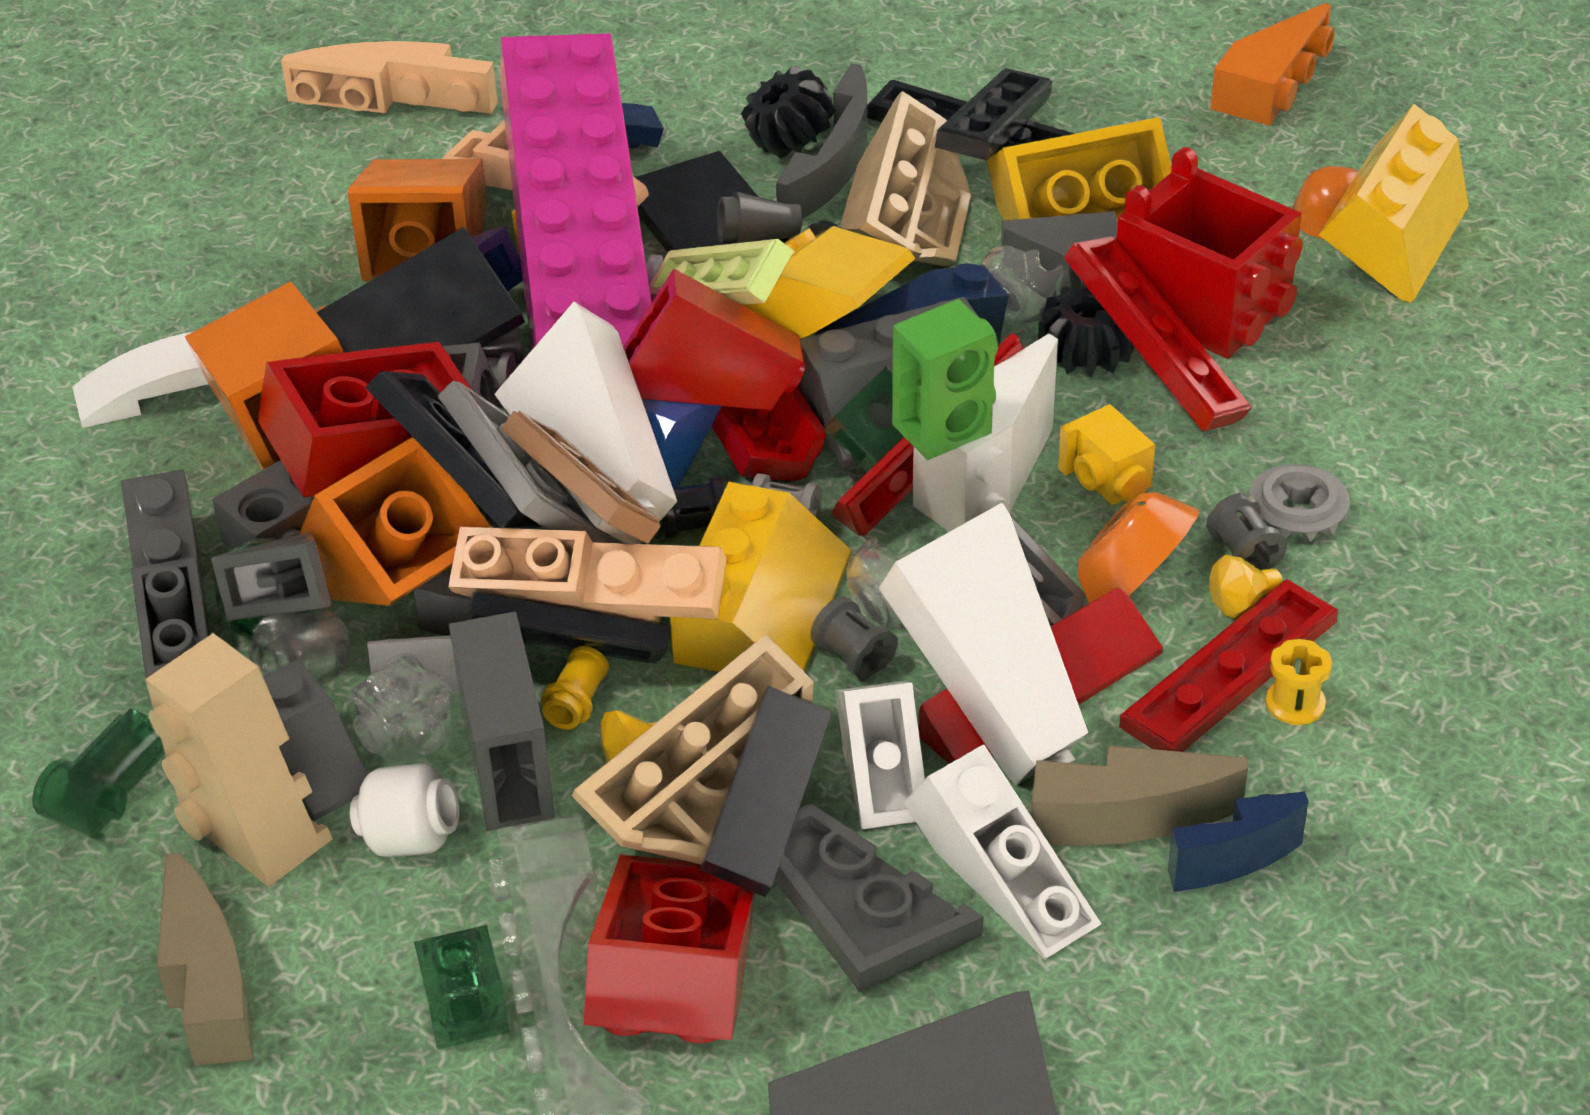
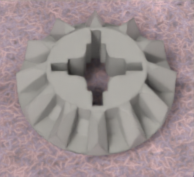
M1301 464L1276 466L1257 476L1249 489V496H1253L1259 503L1261 518L1268 527L1279 528L1285 539L1295 532L1301 533L1311 543L1318 532L1333 536L1338 524L1347 521L1350 497L1346 487L1335 476L1320 468ZM1291 500L1296 504L1307 501L1310 502L1309 509L1301 505L1290 508L1287 507V502Z

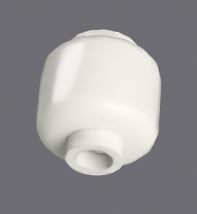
M418 763L378 768L365 777L360 786L359 795L354 796L351 801V824L355 833L358 836H363L366 845L378 856L398 857L430 854L440 849L445 844L448 835L456 830L459 821L458 795L453 783L449 779L443 778L433 766Z

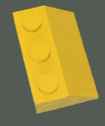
M1413 104L1375 145L1319 233V236L1400 300L1411 303L1416 298L1469 207L1458 138L1449 132L1440 120L1428 115L1417 105Z
M1161 117L1005 147L987 160L996 206L1004 221L1114 211L1118 221V216L1125 211L1127 192L1137 185L1144 186L1149 191L1171 173V161Z
M835 226L816 237L811 229L808 228L784 243L794 252L766 302L742 305L799 335L800 339L806 338L860 307L909 265L915 257L909 248Z
M728 482L699 545L721 547L727 558L718 618L670 617L673 663L720 672L767 634L805 672L816 646L811 640L812 625L819 612L829 602L834 600L851 558V549L789 492Z

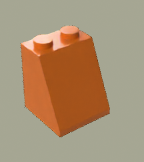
M373 159L349 186L347 194L362 281L375 279L463 227L471 237L482 233L487 205L482 159Z
M291 281L184 336L209 386L261 470L280 461L275 449L258 423L266 362L344 353L337 337Z
M411 437L314 495L300 534L311 532L315 539L329 596L332 600L390 606L452 567L460 527H492L466 491Z

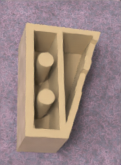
M212 633L145 679L153 710L149 712V719L154 730L162 740L166 758L162 760V768L174 786L178 805L174 808L175 816L190 837L200 841L206 836L268 887L333 840L328 826L316 824L310 819L302 799L312 793V789L305 774L297 772L293 776L290 774L279 748L290 738L261 671L256 664Z

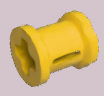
M1304 639L1287 640L1280 647L1273 650L1270 668L1275 677V683L1267 691L1265 704L1274 718L1286 724L1305 725L1318 720L1323 715L1326 699L1321 691L1322 683L1330 677L1332 659L1329 652L1319 647L1315 642ZM1297 658L1301 659L1299 674H1296L1294 668ZM1301 690L1303 696L1302 707L1296 710L1297 691Z

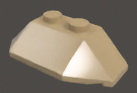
M903 91L897 96L857 165L840 227L909 248L915 257L912 261L913 263L947 267L956 261L971 192L958 154L935 148L937 129L947 121L945 118Z
M765 634L574 790L572 797L620 846L701 864L761 697L767 686L812 703L814 681Z

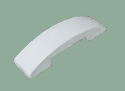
M192 332L160 339L126 352L101 365L76 383L72 388L82 428L141 415L138 400L208 385L184 337Z

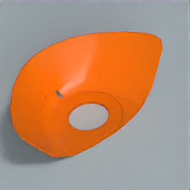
M1159 492L1139 493L1121 506L1094 537L1089 547L1078 560V579L1088 602L1091 603L1118 587L1130 596L1178 546L1197 519L1200 510ZM1142 502V503H1145V504H1144V505H1138L1137 503ZM1120 516V518L1109 529H1107Z

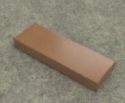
M513 411L501 428L504 433L607 524L649 544L661 526L656 516L558 431L521 411H518V413Z

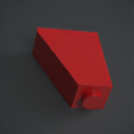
M676 269L672 270L623 346L641 399L772 410L783 392L789 395L796 389L802 379L806 366L803 360L799 335Z

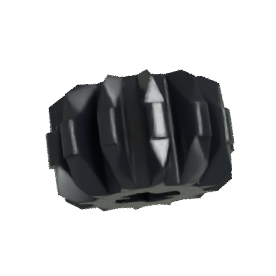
M794 66L785 74L779 70L776 71L773 78L767 82L760 81L761 87L746 97L748 105L741 112L745 126L750 132L749 136L756 146L762 148L764 152L772 151L777 157L783 158L792 150L801 153L803 147L810 142L817 143V135L831 127L829 119L833 116L836 109L832 104L831 96L827 92L828 89L820 77L815 76L811 69L802 71L798 66Z
M1085 284L1082 289L1078 290L1062 287L1059 296L1046 298L1045 307L1042 309L1041 321L1038 322V340L1047 334H1051L1058 339L1056 363L1062 362L1064 364L1066 374L1074 371L1079 366L1085 367V371L1091 378L1097 366H1101V368L1114 373L1117 363L1130 361L1134 345Z

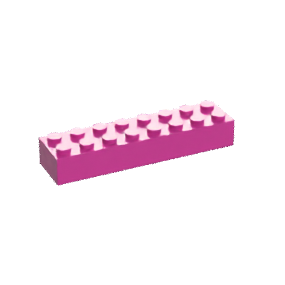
M611 33L501 37V94L531 351L573 302L613 325L618 331L624 346L649 308L651 296Z

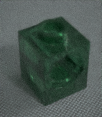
M887 366L853 397L824 428L866 473L904 437L895 427L891 429L876 427L871 423L867 415V405L872 403L883 404L893 411V372Z
M487 925L414 941L423 993L437 1050L509 1033L502 981Z

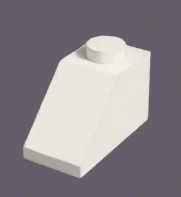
M899 681L835 690L842 748L861 829L916 822L904 804V801L925 780L912 682Z

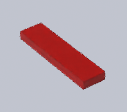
M1109 236L1072 244L1063 258L1199 428L1204 432L1230 425L1243 419L1251 410L1248 401L1117 240Z
M1285 579L1120 715L1119 728L1151 749L1184 752L1273 676L1270 662L1275 648L1280 647L1287 640L1304 639L1314 642L1337 622L1339 610L1292 581Z

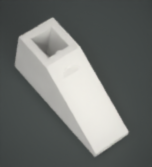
M984 744L929 775L904 801L905 806L934 851L1044 959H1047L1101 925V922Z

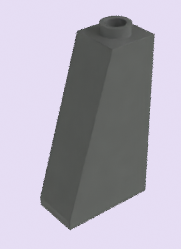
M1030 991L1013 992L768 1082L769 1114H765L1057 1115Z

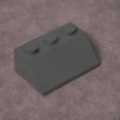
M965 297L957 298L975 313ZM956 299L941 301L934 305L895 315H887L876 320L841 329L829 330L818 335L800 339L803 360L806 366L798 388L826 431L825 441L842 469L882 459L904 437L892 425L893 325Z

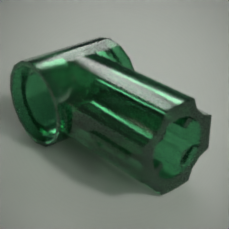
M129 709L124 715H119L74 762L61 758L50 763L41 773L34 787L32 802L35 812L92 839H102L105 834L101 833L105 826L113 818L116 820L122 818L126 809L129 791L165 755L162 740L154 730L149 716Z

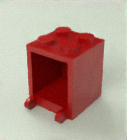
M1182 147L1172 156L1171 173L1151 190L1148 191L1144 186L1137 185L1127 192L1125 211L1118 216L1116 240L1204 349L1228 359L1243 345L1252 346L1259 339L1264 326L1275 315L1283 317L1291 309L1297 294V287L1293 285L1295 264L1301 255L1303 241L1299 238L1302 213L1197 168L1198 157L1196 153L1189 147Z

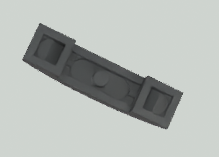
M851 63L833 91V105L836 109L833 114L834 128L818 154L814 156L795 152L776 182L777 201L787 204H799L802 219L817 211L840 192L855 173L857 165L864 154L867 142V82L861 65Z

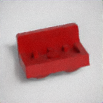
M798 387L789 395L783 392L772 410L722 406L712 424L714 432L717 434L740 475L754 480L758 473L769 475L770 479L797 481L806 478L815 459L820 455L826 438L824 427Z

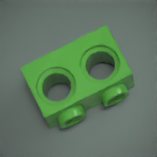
M960 299L893 325L892 425L927 461L992 433L993 404L996 401L994 360L995 354L998 351V341L992 326L985 319L979 318Z

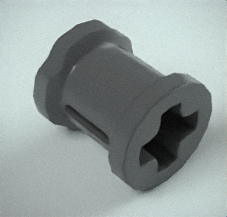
M1243 493L1230 495L1221 500L1207 517L1206 527L1215 540L1224 541L1232 552V556L1243 558L1259 570L1275 567L1286 553L1287 542L1285 537L1276 528L1268 527L1260 516L1261 508L1253 496ZM1237 512H1240V513H1242L1243 515H1241L1240 517H1238V516L1236 515V513H1237ZM1255 552L1257 556L1252 557L1251 555Z
M845 596L829 602L819 612L811 628V640L814 645L824 651H834L848 663V670L862 681L886 667L893 659L898 647L896 635L885 626L876 627L860 614L858 604Z

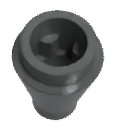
M736 191L732 197H720L717 233L720 242H731L734 244L793 238L801 233L802 212L799 204L782 203Z

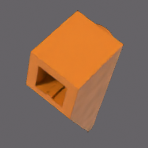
M1323 3L1235 41L1214 68L1210 109L1269 126L1281 110L1288 112L1294 103L1298 85L1310 82L1317 58H1326L1331 51L1335 37V28L1329 26L1331 5Z

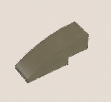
M1108 746L1107 766L1036 760L1031 817L1048 843L1055 846L1121 844L1168 836L1172 834V828L1193 826L1199 823H1212L1233 815L1235 800L1245 796L1248 757Z
M166 854L157 970L168 1008L184 1007L182 1024L194 1066L254 1060L253 1020L235 943L222 910L202 877L182 854Z

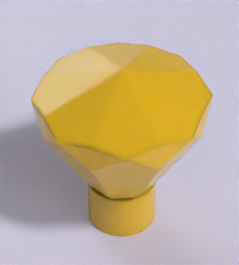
M1224 555L1212 566L1209 577V591L1212 601L1223 614L1235 619L1248 611L1262 596L1270 593L1283 580L1277 569L1259 570L1241 557Z
M620 710L605 712L600 724V746L606 762L608 763L657 722L648 723Z

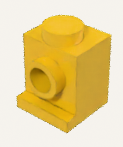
M1111 404L1060 426L1058 469L1065 476L1075 472L1084 488L1089 491L1096 490L1111 505L1123 500L1128 502L1139 493H1145L1148 488L1152 487L1155 444Z

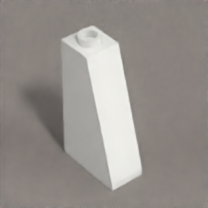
M573 302L494 395L509 415L513 411L517 413L521 411L558 431L659 519V523L676 504L677 499L619 333L613 325ZM566 488L596 528L626 544H640L642 542L607 524Z
M1003 503L998 504L896 561L879 586L880 591L1007 777L1015 785H1018L1035 774L1036 760L1074 763L1076 759L1071 751L1088 734V730L1010 513Z

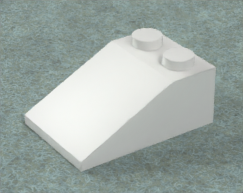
M1047 334L994 367L996 401L993 404L991 434L928 461L913 446V506L948 532L1000 503H1003L1010 513L1053 429L1058 339L1051 334Z

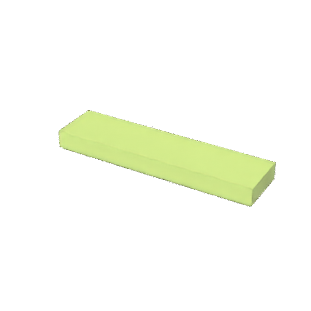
M779 239L671 250L667 253L649 285L651 303L673 269L682 272L741 305L765 303L794 250Z

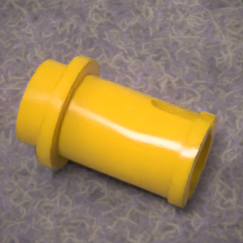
M579 646L572 650L567 664L557 681L549 684L541 696L542 713L550 724L560 729L570 730L576 728L579 723L584 724L590 718L593 710L591 700L600 682L605 678L609 670L608 660L602 653L588 646Z

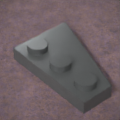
M810 803L798 809L774 880L858 991L982 936L984 919L982 915L964 903L956 909L932 893V882L913 870L906 875L875 855L876 846Z

